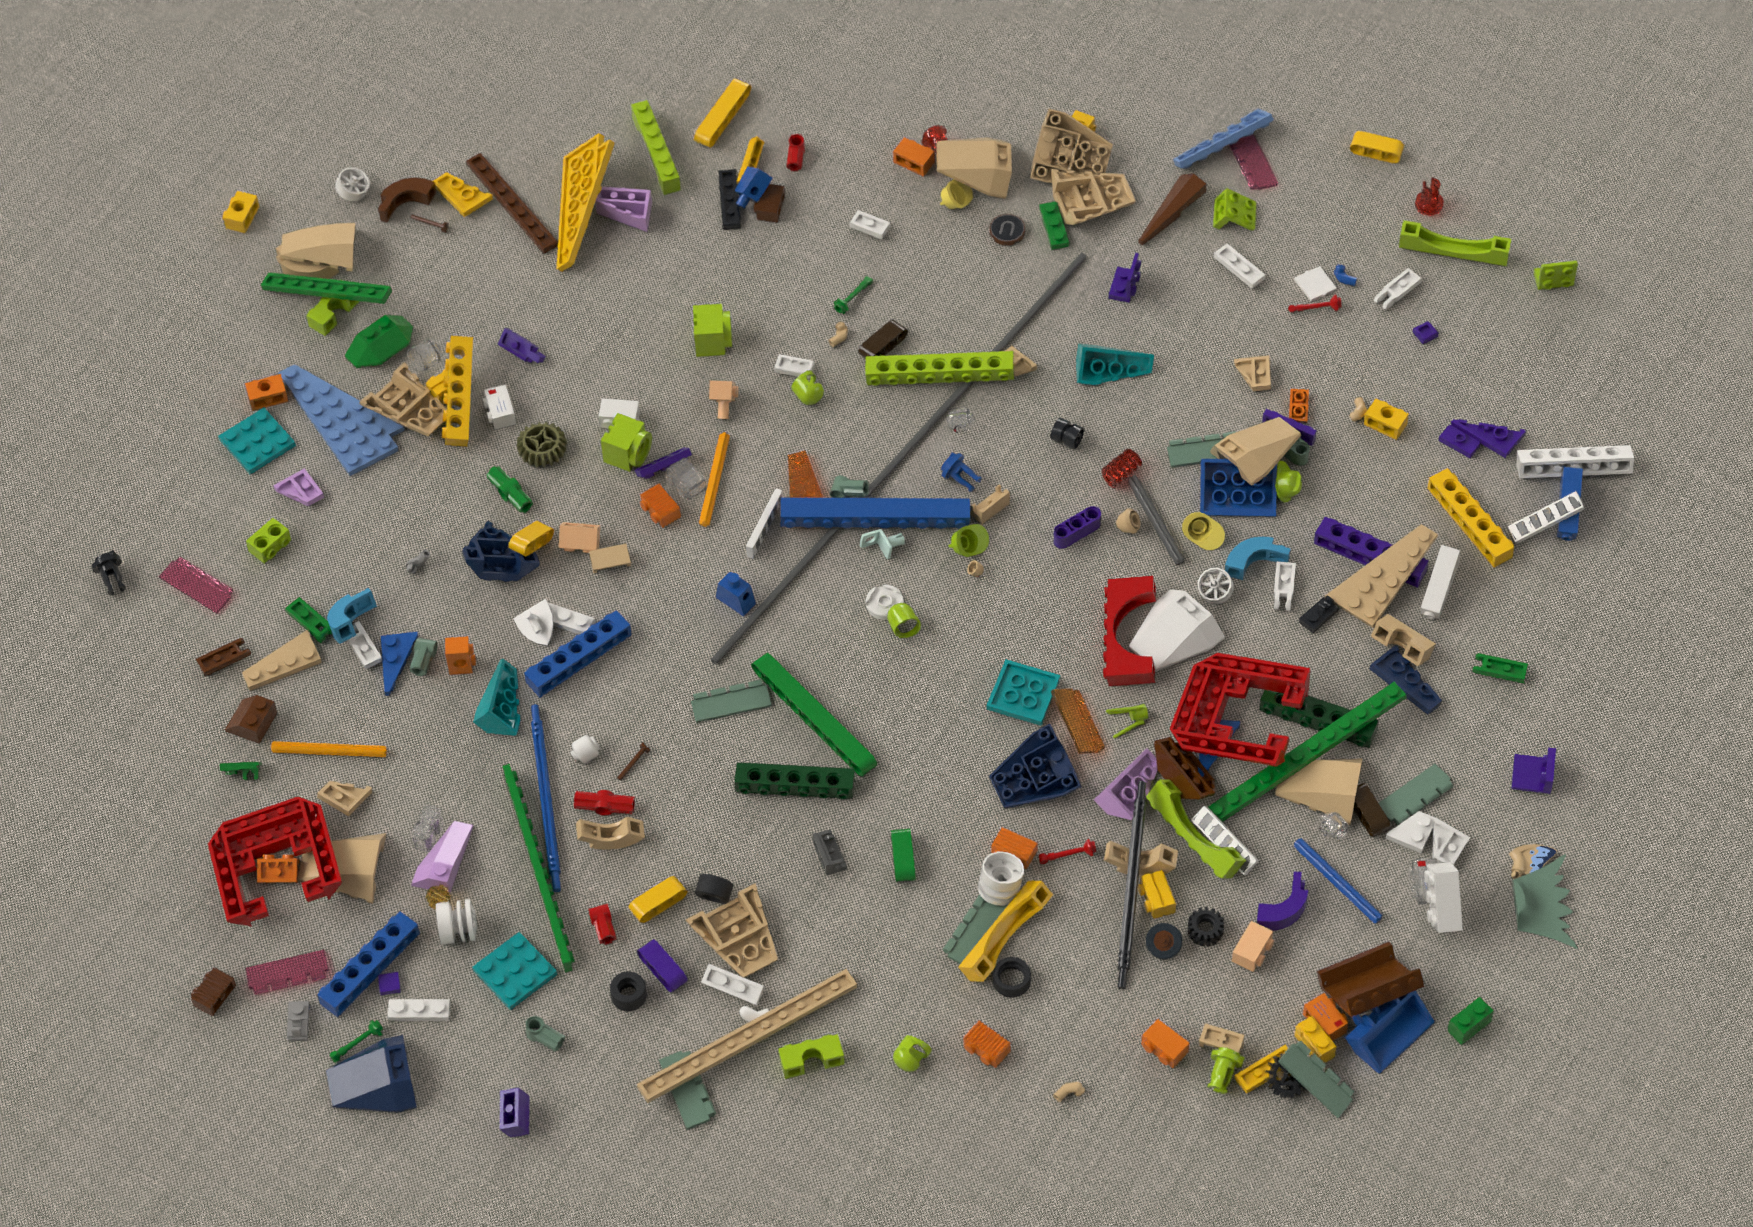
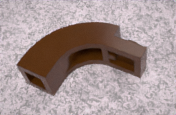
M413 177L401 179L389 185L380 194L382 201L378 207L380 220L387 223L396 208L406 202H419L429 206L437 193L435 182L425 178Z

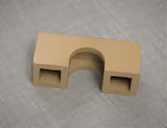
M1389 614L1377 621L1371 634L1372 638L1385 646L1397 644L1405 649L1403 657L1417 666L1429 660L1436 643Z

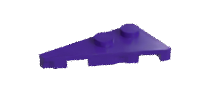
M1453 419L1451 421L1453 427L1480 441L1482 445L1504 458L1508 456L1526 435V430L1520 429V431L1507 430L1508 427L1495 426L1494 424L1479 422V425L1469 424L1467 420Z

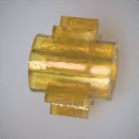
M441 884L439 886H431L426 893V899L429 902L428 906L436 910V903L450 902L451 896L447 891L448 888Z

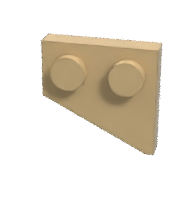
M1269 355L1234 359L1235 367L1252 391L1271 390Z
M329 781L317 793V798L349 816L372 793V788L370 786H366L365 789L355 788L354 784H341Z

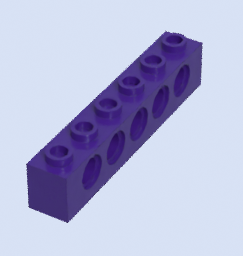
M1328 517L1323 518L1314 537V544L1365 566L1393 546L1387 541L1377 539L1368 533H1363L1352 526L1344 525ZM1423 557L1405 583L1418 588L1427 573L1429 560Z

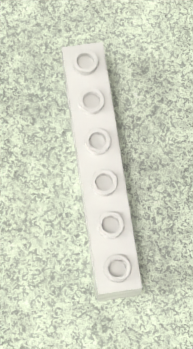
M1630 445L1517 450L1516 467L1519 478L1561 477L1564 467L1583 469V476L1633 473L1634 456Z

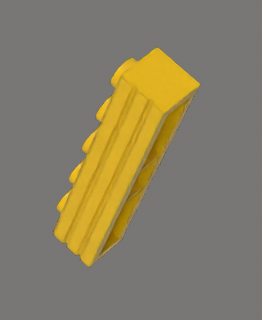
M758 136L749 141L737 183H739L747 167L757 168L765 143Z

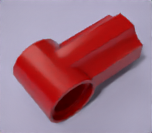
M793 134L789 137L786 167L795 172L802 169L805 153L804 137L801 134Z
M608 904L589 908L592 926H595L600 944H611L616 940V935L611 922L612 917Z

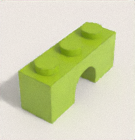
M322 297L319 303L310 309L306 315L308 325L326 336L337 325L335 313L332 311L343 309L350 312L360 301Z
M828 1034L819 1039H807L799 1044H787L782 1048H778L779 1060L785 1079L804 1075V1062L812 1057L820 1059L823 1062L824 1069L845 1065L838 1034Z

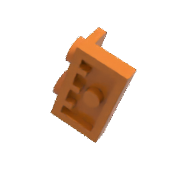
M263 855V858L257 859V883H297L300 859L295 858V855H283L282 858H275V855Z

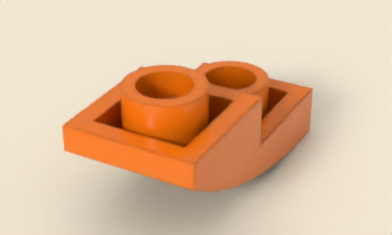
M1290 389L1289 418L1294 419L1296 422H1308L1309 390Z

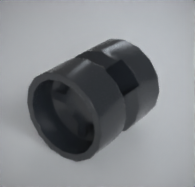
M1060 417L1052 428L1050 439L1060 444L1064 442L1065 446L1075 450L1082 441L1085 429L1075 423L1071 425L1070 421Z

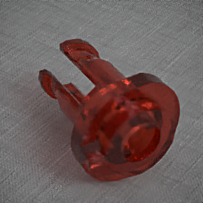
M940 125L928 128L922 136V145L931 147L937 154L936 143L937 141L948 140L945 137L947 129Z
M1431 177L1430 188L1427 187V182L1423 181L1422 192L1417 195L1415 201L1416 210L1427 216L1440 213L1444 205V200L1439 190L1441 183L1438 179Z

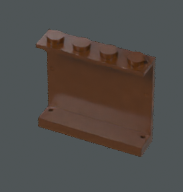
M1390 942L1316 971L1320 988L1351 1017L1425 987L1421 969L1409 971L1395 958L1393 945Z

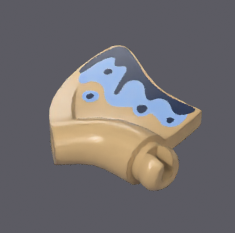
M1538 844L1522 845L1515 848L1509 853L1513 860L1512 879L1519 878L1544 867L1556 855L1557 850Z

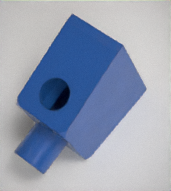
M747 167L735 189V192L740 195L736 204L745 209L749 201L757 202L773 177L759 168Z
M729 572L718 583L716 598L743 617L756 605L751 585L741 579L737 573Z

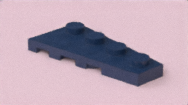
M1396 645L1374 661L1369 669L1390 685L1395 682L1406 693V697L1410 702L1429 715L1441 705L1442 700L1428 683L1423 682L1420 673L1417 670H1413L1409 665L1410 661L1399 653L1400 649Z

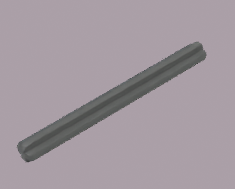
M1136 475L1129 477V486L1176 565L1183 563L1184 556L1138 477Z

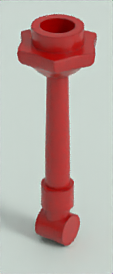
M1334 295L1330 302L1290 305L1288 311L1293 313L1294 311L1299 312L1330 306L1337 312L1338 308H1342L1341 298Z
M1087 839L1083 847L1057 853L1052 852L1048 853V855L1042 853L1038 857L1040 864H1046L1049 860L1053 861L1057 858L1081 852L1094 856L1093 853L1097 852L1095 842Z

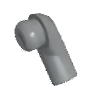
M423 550L417 557L409 560L406 564L407 571L415 573L431 556L430 552Z

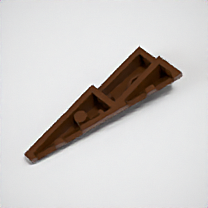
M1194 173L1180 175L1142 233L1138 243L1143 246L1181 216V211L1206 193L1207 183Z

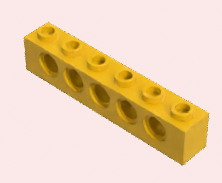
M451 336L450 342H446V353H449V359L445 360V370H448V376L444 378V387H447V393H444L443 404H447L446 410H443L442 421H446V427H442V438L445 439V445L464 447L468 445L473 337ZM455 355H461L463 358L457 359ZM454 372H460L462 375L456 376ZM453 389H460L461 393H455ZM452 406H459L461 409L454 410ZM458 423L460 427H453L451 424Z
M1446 468L1429 477L1427 489L1494 568L1513 558V542L1506 538L1502 529L1495 525L1491 516L1484 512L1480 503L1473 499L1469 490L1462 486L1454 473Z

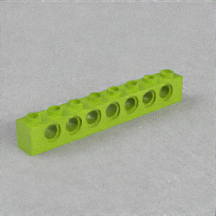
M1013 351L866 356L867 385L877 386L887 384L1014 380Z

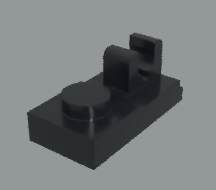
M1327 595L1326 598L1323 597L1299 618V623L1311 633H1315L1339 611V608L1334 605V600Z

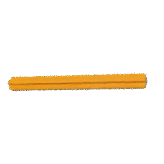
M726 432L719 434L699 520V524L703 527L709 526L730 440V435L726 434Z
M273 741L271 744L273 753L386 757L387 747L379 745Z

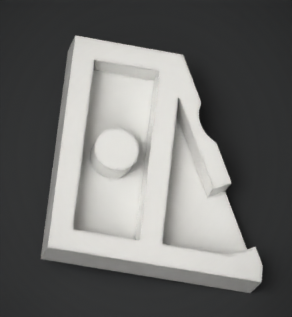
M1418 811L1389 831L1386 839L1422 853L1433 831L1436 818Z
M1436 818L1433 826V861L1436 863L1451 862L1454 865L1470 837Z

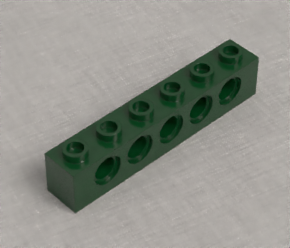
M1264 690L1259 710L1265 714L1275 715L1285 721H1292L1319 732L1351 711L1350 709L1309 695L1304 699L1302 711H1298L1297 709L1300 708L1279 704L1282 703L1281 700L1284 693ZM1375 719L1346 740L1355 743L1357 746L1370 748L1378 730L1379 719Z
M737 762L734 781L735 792L741 794H773L784 797L791 795L803 798L809 796L822 799H853L855 772L853 768Z

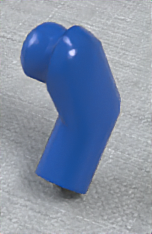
M1336 265L1334 275L1338 281L1355 286L1357 277L1347 275L1344 265Z

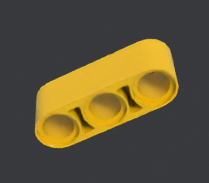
M1364 131L1355 132L1350 145V151L1356 155L1389 163H1398L1404 149V144L1400 140Z
M535 521L515 533L510 539L508 547L526 557L549 543L554 535V529L539 521Z
M671 876L632 900L628 908L640 923H646L681 901L688 891L676 876Z

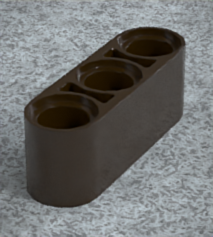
M892 319L861 344L858 354L865 359L866 356H885L906 338L908 330Z
M1366 783L1359 784L1356 791L1354 811L1368 834L1374 837L1390 830V822Z

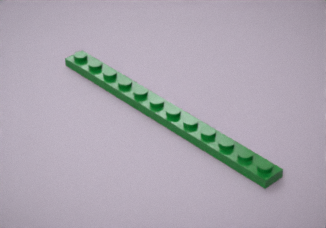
M1395 682L1391 683L1285 754V762L1278 766H1267L1209 805L1208 808L1224 822L1407 699L1406 693Z
M510 764L503 765L506 784L565 973L573 971L572 963L575 962L572 951L567 950V946L570 945L567 934L563 935L561 930L564 929L562 918H558L556 914L559 912L557 901H552L551 898L554 895L552 885H547L546 879H549L547 869L541 866V863L544 862L542 853L536 850V847L539 846L537 837L531 834V830H534L531 818H526V814H529L526 802H521L523 792L521 786L517 787L516 782H518L516 770L512 771Z

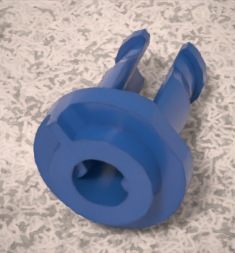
M952 452L941 467L943 471L941 476L944 479L952 477L959 484L967 487L969 492H972L975 487L963 479L960 474L964 471L979 483L982 477L977 476L971 468L963 463L964 455Z

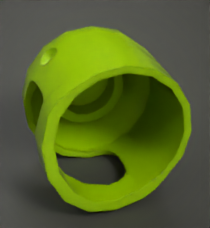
M811 370L802 373L791 386L792 391L805 405L818 403L824 395L822 384L815 383L816 376ZM807 376H811L810 381L807 380Z
M897 603L889 609L887 619L897 637H913L920 631V620L915 615L912 607L907 603ZM913 619L917 621L915 627L906 633H901L898 629L900 624Z
M906 1035L894 1051L893 1060L901 1070L914 1072L920 1067L919 1062L923 1058H927L932 1049L926 1042ZM919 1045L925 1053L916 1050L913 1046Z

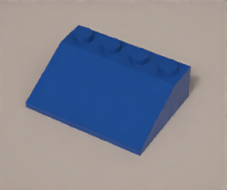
M1201 459L1200 512L1209 516L1276 517L1275 484L1277 464L1264 478L1251 485L1241 477L1238 467L1228 459Z

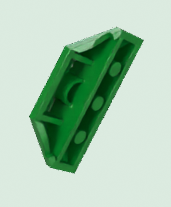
M385 314L356 334L345 354V358L355 368L381 365L410 345L414 328L403 316Z

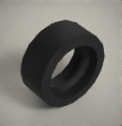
M1003 958L997 962L993 969L992 979L994 988L1005 997L1014 998L1023 995L1030 987V967L1020 958ZM1007 969H1017L1023 973L1024 979L1018 985L1009 986L1000 981V974Z

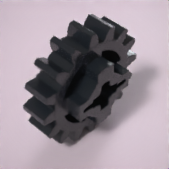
M1274 1056V1063L1268 1062L1269 1067H1271L1270 1070H1265V1073L1269 1074L1265 1081L1271 1083L1268 1089H1274L1273 1094L1280 1095L1281 1098H1286L1287 1096L1288 1098H1294V1093L1301 1095L1300 1088H1306L1278 1062L1280 1058ZM1286 1085V1087H1289V1089H1283L1281 1088V1086Z

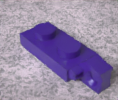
M504 328L498 342L499 346L523 361L530 363L533 361L537 363L544 362L546 356L538 352L539 348L535 344L509 328Z

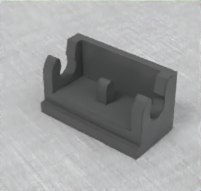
M825 830L813 833V845L826 876L847 869L832 831Z

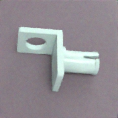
M882 529L862 534L860 547L878 544L886 559H890L892 547L904 545L905 539L902 533L886 537ZM874 536L872 540L865 542L867 538Z

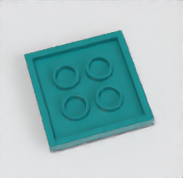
M264 407L218 435L219 441L249 475L296 446L295 441Z
M1005 659L987 702L986 710L1042 726L1060 682L1061 675Z
M520 932L472 966L473 972L510 1011L558 975L557 970Z

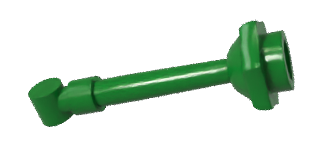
M866 276L845 300L838 298L833 302L834 309L838 313L845 314L849 310L847 303L868 285H871L873 279Z
M370 1020L368 1031L346 1046H342L338 1051L330 1053L332 1061L338 1062L341 1056L347 1054L350 1049L371 1034L383 1035L381 1031L384 1029L378 1020Z

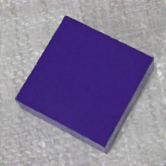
M1429 321L1413 328V334L1423 345L1439 335Z
M398 972L378 975L381 996L401 993Z

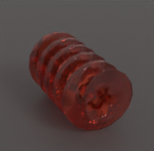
M1125 449L1123 453H1120L1112 462H1109L1107 466L1102 468V477L1111 488L1115 489L1117 484L1122 483V479L1126 480L1127 475H1132L1133 471L1138 470V466H1142V460L1135 451Z

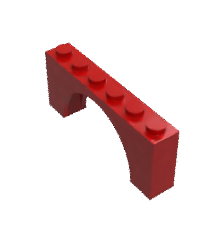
M1154 576L1108 579V587L1104 588L1105 598H1107V603H1104V611L1107 614V619H1104V629L1107 630V635H1104L1106 651L1103 652V659L1106 667L1103 668V677L1107 679L1109 686L1155 683L1153 657L1140 656L1128 652L1116 640L1119 624L1129 612L1141 605L1156 602Z

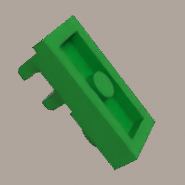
M262 762L219 763L220 771H225V775H235L237 771L242 770L243 780H248L250 770L254 774V780L259 779V769L262 766Z

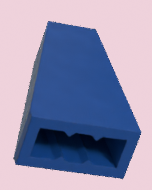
M1563 468L1560 479L1559 500L1575 491L1581 499L1583 469ZM1579 512L1558 523V538L1565 541L1577 538Z

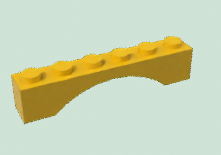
M1027 881L958 966L969 981L984 982L995 968L999 953L1012 934L1025 921L1040 911L1051 899L1053 894L1043 881Z

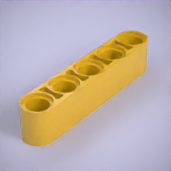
M733 79L696 130L694 141L710 148L713 147L749 97L752 86L738 79Z

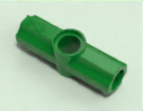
M499 466L490 468L486 474L487 479L497 488L502 499L506 502L509 501L520 513L529 511L533 501L522 490L519 482L515 478H510Z

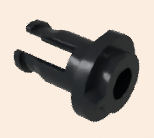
M114 550L96 557L91 565L94 573H100L109 595H114L108 577L113 574L120 591L123 592L126 589L118 568L122 560Z

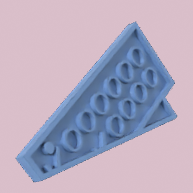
M295 364L278 372L281 374L283 383L349 476L399 451L392 437L405 431L404 426L360 405V400Z

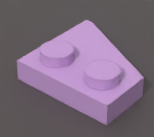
M305 468L273 485L276 492L306 506H310L324 498L323 492Z

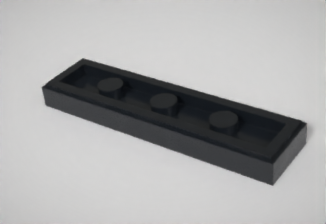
M736 169L718 170L723 230L741 229L739 206L736 204L738 200V194L735 192L737 187Z

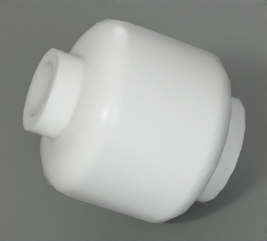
M584 735L572 743L573 750L570 753L576 762L580 760L583 764H587L598 757V750L601 748L593 736Z

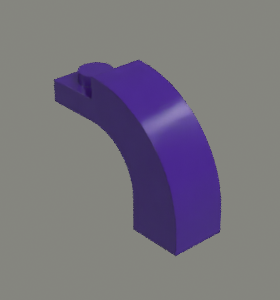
M1294 871L1292 893L1287 900L1279 904L1259 903L1257 924L1272 931H1277L1291 926L1302 916L1308 899V890H1304L1305 880H1301L1302 872Z

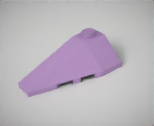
M1146 748L1094 801L1109 815L1129 820L1133 819L1134 800L1137 799L1138 782H1146V798L1150 791L1151 782L1157 773L1156 757Z
M454 821L417 867L412 886L450 894L473 825Z

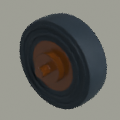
M1159 923L1148 931L1146 946L1154 957L1170 959L1181 950L1183 943L1182 935L1174 925Z

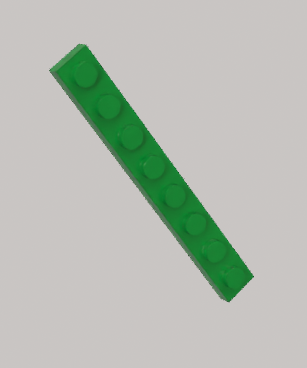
M268 272L261 283L262 289L266 291L385 304L392 293L391 287L386 285Z

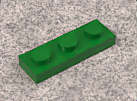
M1057 201L1039 204V211L1051 250L1069 247V240Z

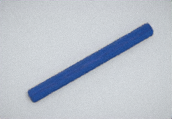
M1302 838L1295 841L1294 848L1373 923L1376 924L1382 919V914Z

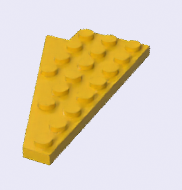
M600 133L563 157L557 270L561 272L570 268L575 263L597 195L602 190L601 183L615 142L610 139L604 142V136Z

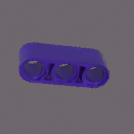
M1090 506L1057 525L1053 531V544L1059 549H1064L1098 530L1101 526V510L1098 507Z
M652 939L637 950L641 961L670 993L688 982L683 970L655 939Z

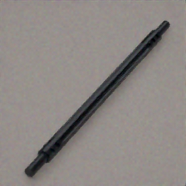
M1145 781L1138 782L1137 799L1134 800L1117 968L1119 970L1118 989H1126L1127 971L1130 970L1146 810Z

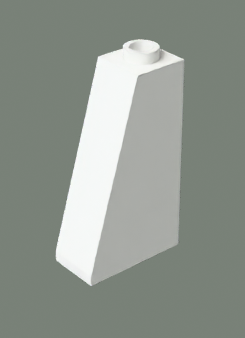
M1441 545L1421 606V614L1424 617L1440 619L1460 563V550Z

